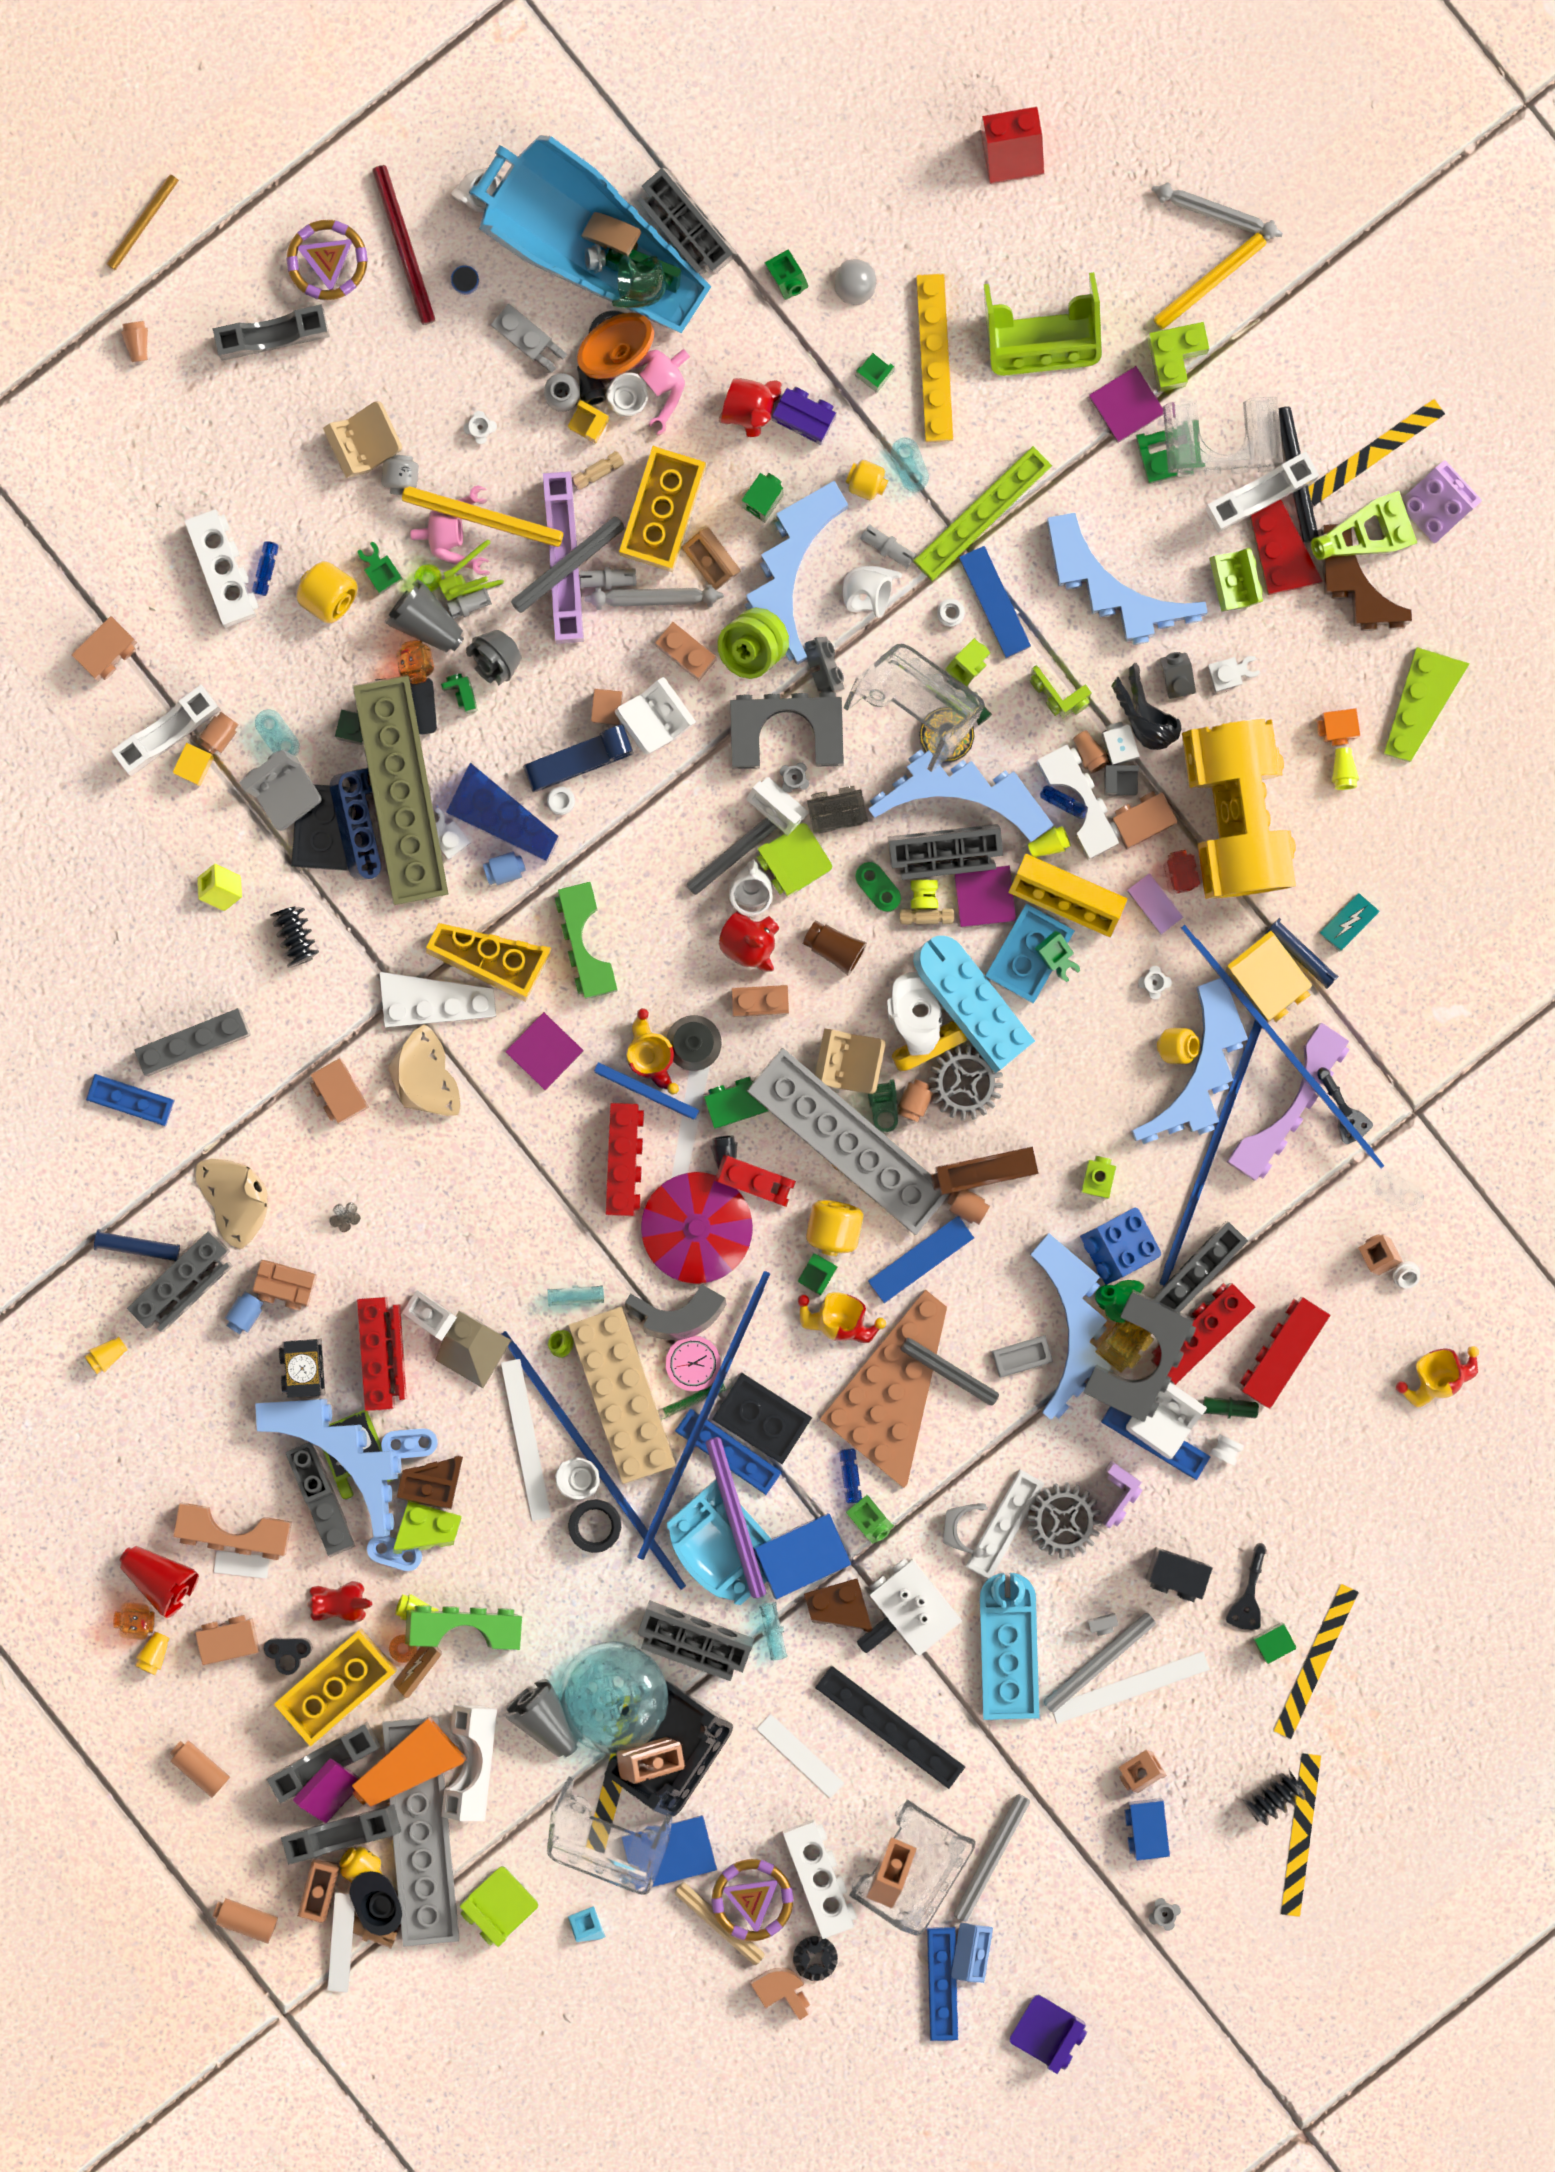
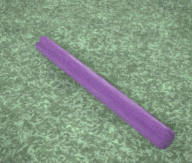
M714 1437L706 1441L707 1450L750 1594L753 1598H759L766 1595V1589L722 1441L719 1437Z

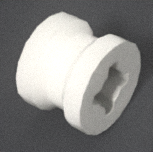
M1219 1434L1217 1438L1218 1444L1216 1448L1211 1450L1210 1454L1235 1466L1237 1463L1236 1456L1238 1452L1243 1450L1244 1446Z

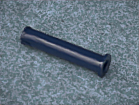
M1279 917L1264 934L1266 935L1272 931L1285 950L1328 989L1339 976L1280 922L1281 918Z
M97 1229L94 1241L95 1251L100 1248L174 1262L178 1260L180 1252L179 1244L175 1245L101 1232V1229Z

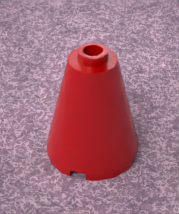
M135 1546L132 1549L130 1547L127 1548L119 1560L122 1562L120 1565L121 1570L158 1613L165 1618L173 1616L181 1609L184 1604L180 1601L185 1595L190 1597L198 1583L199 1574L193 1568L139 1546Z

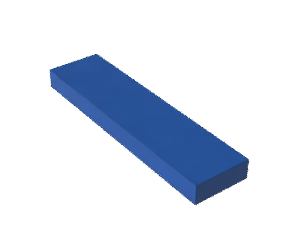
M985 545L960 556V562L1005 658L1030 648L1031 644Z
M599 1062L594 1070L595 1074L692 1120H696L700 1110Z
M957 1216L876 1274L868 1282L883 1303H886L973 1240L974 1236L961 1218Z
M1112 1406L1109 1407L1101 1423L1197 1481L1211 1456L1184 1440L1173 1458L1167 1459L1126 1429V1425L1132 1416Z
M690 1408L675 1432L688 1440L699 1414ZM706 1420L695 1446L709 1455L706 1441L719 1437L722 1441L730 1470L767 1495L782 1472L716 1425Z
M927 1927L930 2041L958 2040L957 1979H953L951 1976L956 1950L955 1927Z

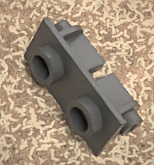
M827 637L814 638L815 640L804 643L806 647L804 651L807 655L809 667L813 668L819 665L821 669L812 673L817 691L823 693L845 689L843 673L837 667L834 659V646Z

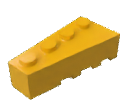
M438 923L426 946V953L526 1002L551 953V947L528 944V942L505 939L492 934L478 933L473 930Z

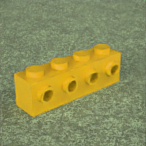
M1025 854L1008 892L1110 938L1128 899L1028 854Z

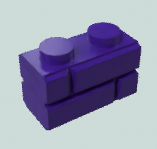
M794 387L793 390L786 388L772 415V421L822 445L836 418V412L832 411L834 406L819 399L818 403L809 399V393L798 387Z

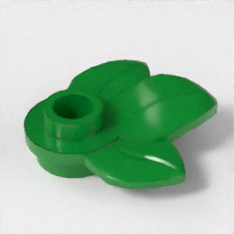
M1123 1280L1116 1285H1104L1097 1289L1095 1300L1099 1307L1105 1310V1314L1110 1320L1124 1323L1126 1320L1121 1318L1120 1315L1132 1290L1141 1293L1145 1285L1136 1280Z

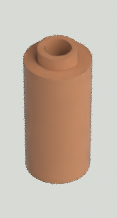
M189 1740L185 1744L180 1741L170 1752L173 1756L170 1762L211 1798L230 1779L226 1772Z
M225 1898L223 1903L218 1901L212 1916L217 1919L216 1925L267 1944L270 1942L278 1921L276 1916Z

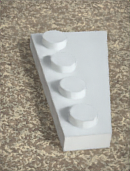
M380 972L385 1028L496 1017L494 989Z

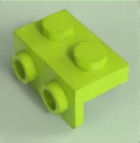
M1245 548L1238 552L1214 555L1209 558L1221 612L1251 607L1263 602V590L1258 580L1256 559L1252 554L1251 548Z

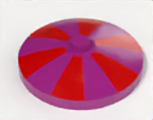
M690 1172L667 1180L651 1195L642 1215L641 1234L647 1254L663 1273L678 1281L701 1284L718 1280L728 1275L741 1263L750 1247L753 1223L746 1200L737 1189L714 1181L716 1175L710 1173Z

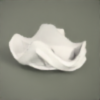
M917 972L906 973L898 977L893 983L892 998L887 1000L888 1021L891 1025L894 1024V1030L896 1032L899 1031L904 1037L911 1055L929 1054L939 1041L940 1025L943 1022L940 1002ZM921 1004L925 1005L929 1011L926 1016L917 1017L913 1014L912 1009L916 1005Z

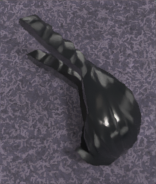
M1136 662L1129 668L1128 678L1131 684L1133 701L1136 704V711L1128 691L1122 685L1118 676L1111 687L1114 693H1116L1117 700L1120 701V707L1124 708V712L1128 716L1136 738L1144 747L1150 750H1161L1179 739L1182 730L1181 722L1169 713L1166 714L1146 701L1140 681V667Z

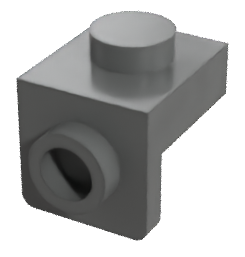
M1173 652L1166 657L1160 658L1168 698L1172 699L1195 694L1196 688L1192 664L1188 654Z

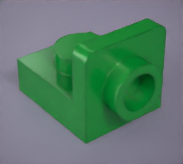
M789 249L764 262L785 300L799 295L809 287L803 271Z
M462 674L446 677L447 682L441 683L443 691L459 688L460 691L455 693L459 708H465L467 714L477 712L478 708L469 677H463Z

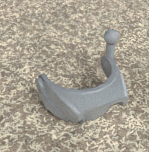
M977 1503L948 1509L946 1511L943 1543L952 1548L970 1553L973 1557L980 1558L983 1555V1550L981 1548L972 1550L963 1545L957 1535V1525L959 1519L967 1511L973 1509L983 1511L988 1510V1507H986V1504Z

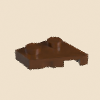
M455 1456L440 1462L436 1461L424 1466L403 1470L397 1499L452 1510L463 1456Z
M858 1578L804 1593L812 1623L833 1624L841 1628L863 1629L865 1632L873 1631Z

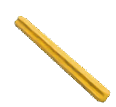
M414 487L404 488L402 493L403 502L554 547H559L563 540L562 531Z

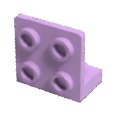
M1446 460L1435 467L1402 498L1407 515L1433 543H1437L1460 520L1482 502L1481 498Z
M1112 1461L1105 1469L1110 1474L1107 1479L1121 1489L1125 1485H1127V1488L1102 1522L1109 1529L1113 1524L1118 1526L1126 1515V1512L1123 1510L1129 1501L1134 1503L1142 1492V1489L1139 1487L1142 1482Z

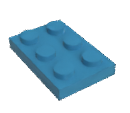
M1026 903L985 977L1034 1004L1052 972L1039 956L1035 947L1055 930L1061 933L1068 944L1075 930Z

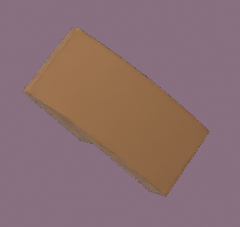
M594 212L581 236L592 243L599 244L605 249L609 247L628 257L641 235V231L623 221Z

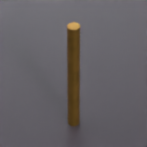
M172 174L168 176L106 265L116 271L179 182Z

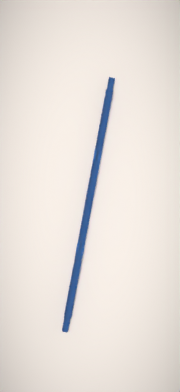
M1186 925L1180 927L1191 940V943L1366 1154L1382 1169L1385 1165L1376 1156L1370 1145L1262 1017L1251 1001L1243 994Z
M1256 1020L1252 1026L1233 1078L1234 1081H1232L1219 1116V1122L1216 1124L1159 1282L1163 1286L1168 1282L1261 1032L1262 1027Z
M767 1271L763 1272L645 1536L644 1543L637 1556L641 1560L645 1559L649 1547L655 1538L764 1292L765 1285L770 1276V1273Z
M504 1331L503 1333H501V1334L504 1335L505 1337H507V1338H509L510 1340H512V1338H511L510 1335L507 1333V1331ZM512 1340L508 1347L516 1359H520L525 1373L586 1459L591 1461L598 1469L600 1479L641 1537L645 1539L648 1529L520 1348ZM654 1539L649 1548L680 1590L684 1589L686 1584Z

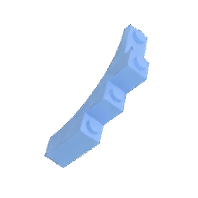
M835 481L776 514L778 521L774 524L782 538L787 535L788 539L761 554L763 562L759 563L765 576L767 578L772 576L773 580L747 594L746 599L748 602L744 604L746 609L763 608L779 617L789 635V648L786 652V657L789 661L794 659L797 665L807 660V655L798 638L793 617V590L796 574L805 552L816 535L832 519L848 509V503Z
M1076 513L1048 517L1047 527L1058 585H1065L1066 590L1082 587V582H1086L1092 614L1099 613V617L1115 615V610L1119 609L1125 642L1132 641L1133 645L1149 642V637H1153L1155 634L1153 625H1158V629L1175 626L1174 622L1185 620L1186 624L1202 621L1201 617L1206 616L1208 613L1206 602L1175 603L1160 601L1141 595L1121 584L1102 567L1091 553L1081 534Z
M922 749L908 758L911 764L907 768L913 776L909 779L906 775L892 784L895 788L892 792L885 795L882 791L870 800L873 806L868 808L876 818L889 809L914 799L935 796L958 797L978 802L999 812L1014 823L1031 842L1053 826L1050 819L1014 771L1009 774L1005 770L993 779L995 785L991 787L972 761L966 763L962 760L950 769L953 774L949 777L930 750L924 753Z
M1221 978L1196 987L1202 1008L1203 1035L1200 1054L1192 1076L1182 1093L1165 1111L1152 1121L1131 1131L1135 1141L1141 1139L1142 1143L1145 1144L1159 1139L1157 1133L1168 1130V1133L1172 1134L1185 1129L1183 1125L1185 1122L1188 1123L1191 1132L1198 1130L1199 1135L1214 1130L1213 1124L1219 1122L1208 1090L1212 1089L1213 1094L1228 1089V1082L1234 1081L1222 1049L1226 1048L1228 1053L1242 1048V1042L1248 1040L1230 990Z
M1048 1233L1030 1255L1046 1271L1056 1287L1065 1310L1068 1327V1353L1063 1375L1054 1395L1042 1410V1413L1052 1420L1054 1416L1059 1419L1069 1408L1066 1402L1072 1395L1077 1398L1084 1391L1086 1386L1084 1381L1090 1378L1096 1365L1114 1373L1111 1367L1115 1363L1089 1342L1092 1338L1097 1341L1107 1329L1104 1326L1107 1320L1082 1299L1084 1295L1090 1297L1100 1285L1096 1281L1100 1277Z
M327 1399L255 1403L257 1431L280 1432L300 1437L319 1446L337 1459L352 1476L363 1494L371 1517L373 1536L383 1537L390 1535V1530L394 1528L393 1514L389 1513L388 1502L392 1501L391 1485H387V1480L398 1479V1473H401V1458L396 1456V1451L363 1453V1447L367 1445L366 1431L362 1430V1425L329 1427L328 1421L332 1420V1407L330 1404H327Z

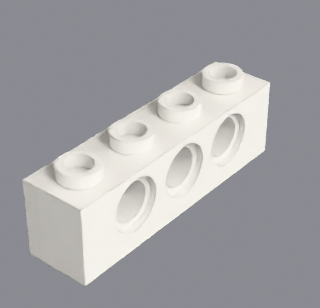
M215 509L185 520L223 626L227 628L257 617L255 609L259 608L254 593L248 594L245 583H248L249 579L244 566L239 568L235 559L240 554L235 541L229 542L226 531L230 530L225 514L219 515ZM212 535H218L221 538L220 545L214 549L208 548L207 539ZM228 561L231 565L229 572L224 575L218 574L216 572L218 563ZM231 587L240 589V596L234 601L226 599V592Z
M815 1819L784 1830L783 1835L822 1939L854 1928L853 1920L857 1919L852 1903L846 1904L843 1894L847 1892L842 1876L836 1878L833 1867L838 1866L832 1850L826 1851L823 1841L827 1840L823 1825H817ZM810 1844L816 1845L820 1851L819 1855L813 1859L807 1858L803 1853L804 1848ZM818 1871H825L829 1875V1881L824 1885H818L813 1880L814 1874ZM829 1897L836 1898L839 1901V1907L835 1911H827L823 1907L825 1899Z

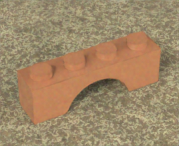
M182 1502L179 1504L173 1537L180 1538L179 1543L196 1546L197 1541L208 1543L207 1548L224 1550V1546L235 1548V1553L251 1555L252 1551L263 1552V1558L279 1560V1555L285 1556L287 1554L292 1521L263 1517L252 1531L245 1534H231L222 1530L215 1523L210 1507Z

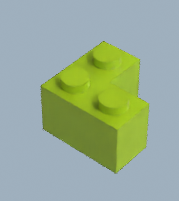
M1204 322L1149 333L1147 341L1158 392L1186 387L1188 379L1183 359L1206 355L1210 349Z

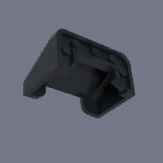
M665 1681L654 1693V1705L658 1707V1710L634 1746L665 1737L680 1742L682 1747L684 1769L652 1779L646 1778L642 1782L632 1783L629 1780L621 1779L617 1755H614L607 1765L608 1769L604 1775L653 1811L668 1817H674L685 1806L733 1731V1724L671 1682Z

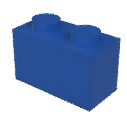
M1163 1799L1129 1802V1809H1124L1126 1826H1131L1132 1837H1127L1129 1854H1134L1137 1861L1170 1857Z

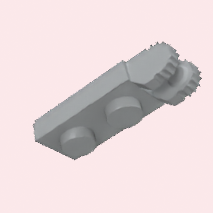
M509 303L491 324L495 330L530 359L536 360L551 373L556 367L549 359L541 355L543 350L548 347L561 359L567 356L559 346L552 342V339Z

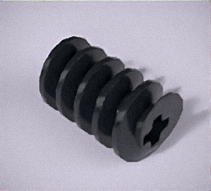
M294 906L270 914L271 917H279L273 922L274 927H282L276 933L277 937L286 938L280 943V947L290 949L283 955L285 959H293L287 965V968L307 963L313 960V957L319 953V950L309 948L316 942L315 939H306V936L312 932V929L302 927L309 921L308 918H299V915L305 911L304 907Z
M1290 1770V1777L1283 1773L1279 1774L1280 1784L1274 1779L1270 1780L1271 1790L1262 1785V1796L1252 1792V1803L1246 1798L1242 1799L1257 1822L1260 1821L1268 1826V1815L1276 1820L1279 1818L1278 1808L1287 1813V1802L1295 1807L1297 1806L1296 1796L1306 1800L1303 1788Z

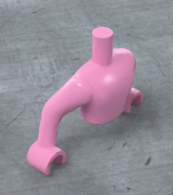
M684 349L672 359L659 350L648 351L642 361L632 368L635 369L647 364L639 375L657 397L671 390L659 416L653 418L649 423V427L653 426L656 422L663 424L662 429L656 433L657 436L665 433V423L675 410L685 386V380L678 369L680 365L690 358Z
M478 485L474 486L469 496L458 501L471 505L476 502L485 504L487 500L483 498L478 499L477 495L480 491L487 489ZM432 510L429 514L428 528L411 530L412 540L428 539L433 556L454 565L465 558V556L448 551L455 546H461L463 543V526L460 518ZM485 558L472 559L464 566L465 568L473 569L482 576H487L490 573L486 570H480L482 563L490 562Z

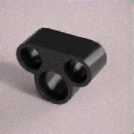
M271 1638L264 1645V1653L267 1657L275 1659L276 1668L281 1674L291 1675L299 1669L301 1659L310 1655L313 1646L307 1638ZM272 1643L277 1644L279 1647V1651L276 1654L269 1651V1645ZM299 1643H303L307 1647V1651L303 1654L297 1651ZM288 1654L294 1657L296 1664L292 1670L282 1668L280 1660L283 1655Z

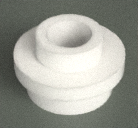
M956 599L942 601L937 609L939 621L948 627L960 624L965 615L962 603ZM948 608H953L956 611V616L949 618L946 616L945 611Z
M1402 1262L1393 1270L1392 1278L1398 1286L1412 1288L1419 1282L1420 1269L1414 1262Z

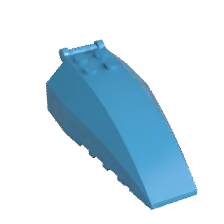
M539 135L518 157L505 147L499 145L495 151L496 156L482 178L469 191L472 196L486 204L479 229L523 261L627 310L644 315L649 320L682 333L711 289V285L686 260L682 259L679 253L657 233V230L652 225H649L637 213L638 211L632 205H629L595 167L552 136ZM505 161L509 162L511 167L493 195L490 196L486 193V190ZM597 212L613 217L640 229L641 235L635 243L633 250L680 268L682 271L680 286L677 292L673 293L668 290L659 289L656 285L634 279L625 272L622 273L620 270L614 271L607 266H603L602 271L594 273V270H587L585 265V249L592 248V245L596 244L582 238L581 235L593 213ZM600 246V249L604 250L606 256L610 248L607 247L605 249Z

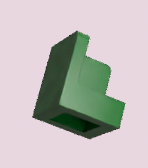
M872 353L862 367L856 370L855 376L878 393L893 374L895 366L891 363L888 365Z
M813 1253L798 1282L821 1296L838 1267Z
M1283 1622L1252 1637L1267 1664L1297 1648Z

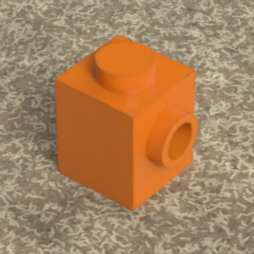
M1357 708L1321 714V720H1317L1319 737L1324 736V743L1332 742V746H1342L1349 744L1348 739H1355L1360 736Z

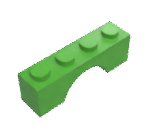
M591 882L558 889L559 896L554 898L558 913L564 912L566 923L561 924L564 939H570L573 950L568 951L571 967L577 966L579 977L574 978L578 995L584 993L585 999L617 992L618 989L612 964L592 957L583 944L582 933L584 925L588 918L598 911Z
M415 1605V1610H407L405 1644L409 1646L437 1647L442 1637L449 1630L457 1626L468 1625L478 1629L485 1638L487 1646L492 1649L520 1650L522 1616L514 1614V1609L498 1608L497 1613H487V1608L470 1607V1612H459V1607L443 1606L442 1611H431L432 1606Z

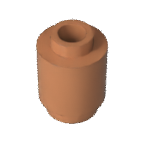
M220 712L217 717L214 716L199 736L203 740L200 745L213 755L216 751L222 753L237 733L235 729L239 724Z
M915 1079L914 1083L908 1082L898 1104V1107H900L898 1115L919 1122L920 1117H924L933 1093L929 1091L931 1085Z
M968 1189L953 1192L947 1201L951 1205L950 1212L971 1224L975 1222L978 1225L990 1205L985 1203V1199Z

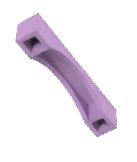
M571 471L543 473L547 527L563 532V540L559 547L549 545L550 568L577 547ZM578 567L552 588L556 644L584 642Z
M1322 1022L1318 1024L1303 1046L1304 1067L1319 1085L1324 1084L1321 1079H1318V1069L1325 1067L1331 1072L1330 1075L1333 1076L1334 1072L1331 1071V1068L1336 1061L1341 1063L1350 1050L1346 1047L1349 1040ZM1302 1078L1294 1101L1283 1116L1269 1128L1253 1136L1241 1139L1226 1161L1228 1164L1254 1181L1258 1177L1263 1179L1272 1167L1268 1162L1274 1153L1278 1156L1288 1143L1284 1138L1290 1130L1292 1132L1297 1130L1303 1120L1300 1114L1305 1107L1310 1109L1318 1098V1095L1304 1078Z

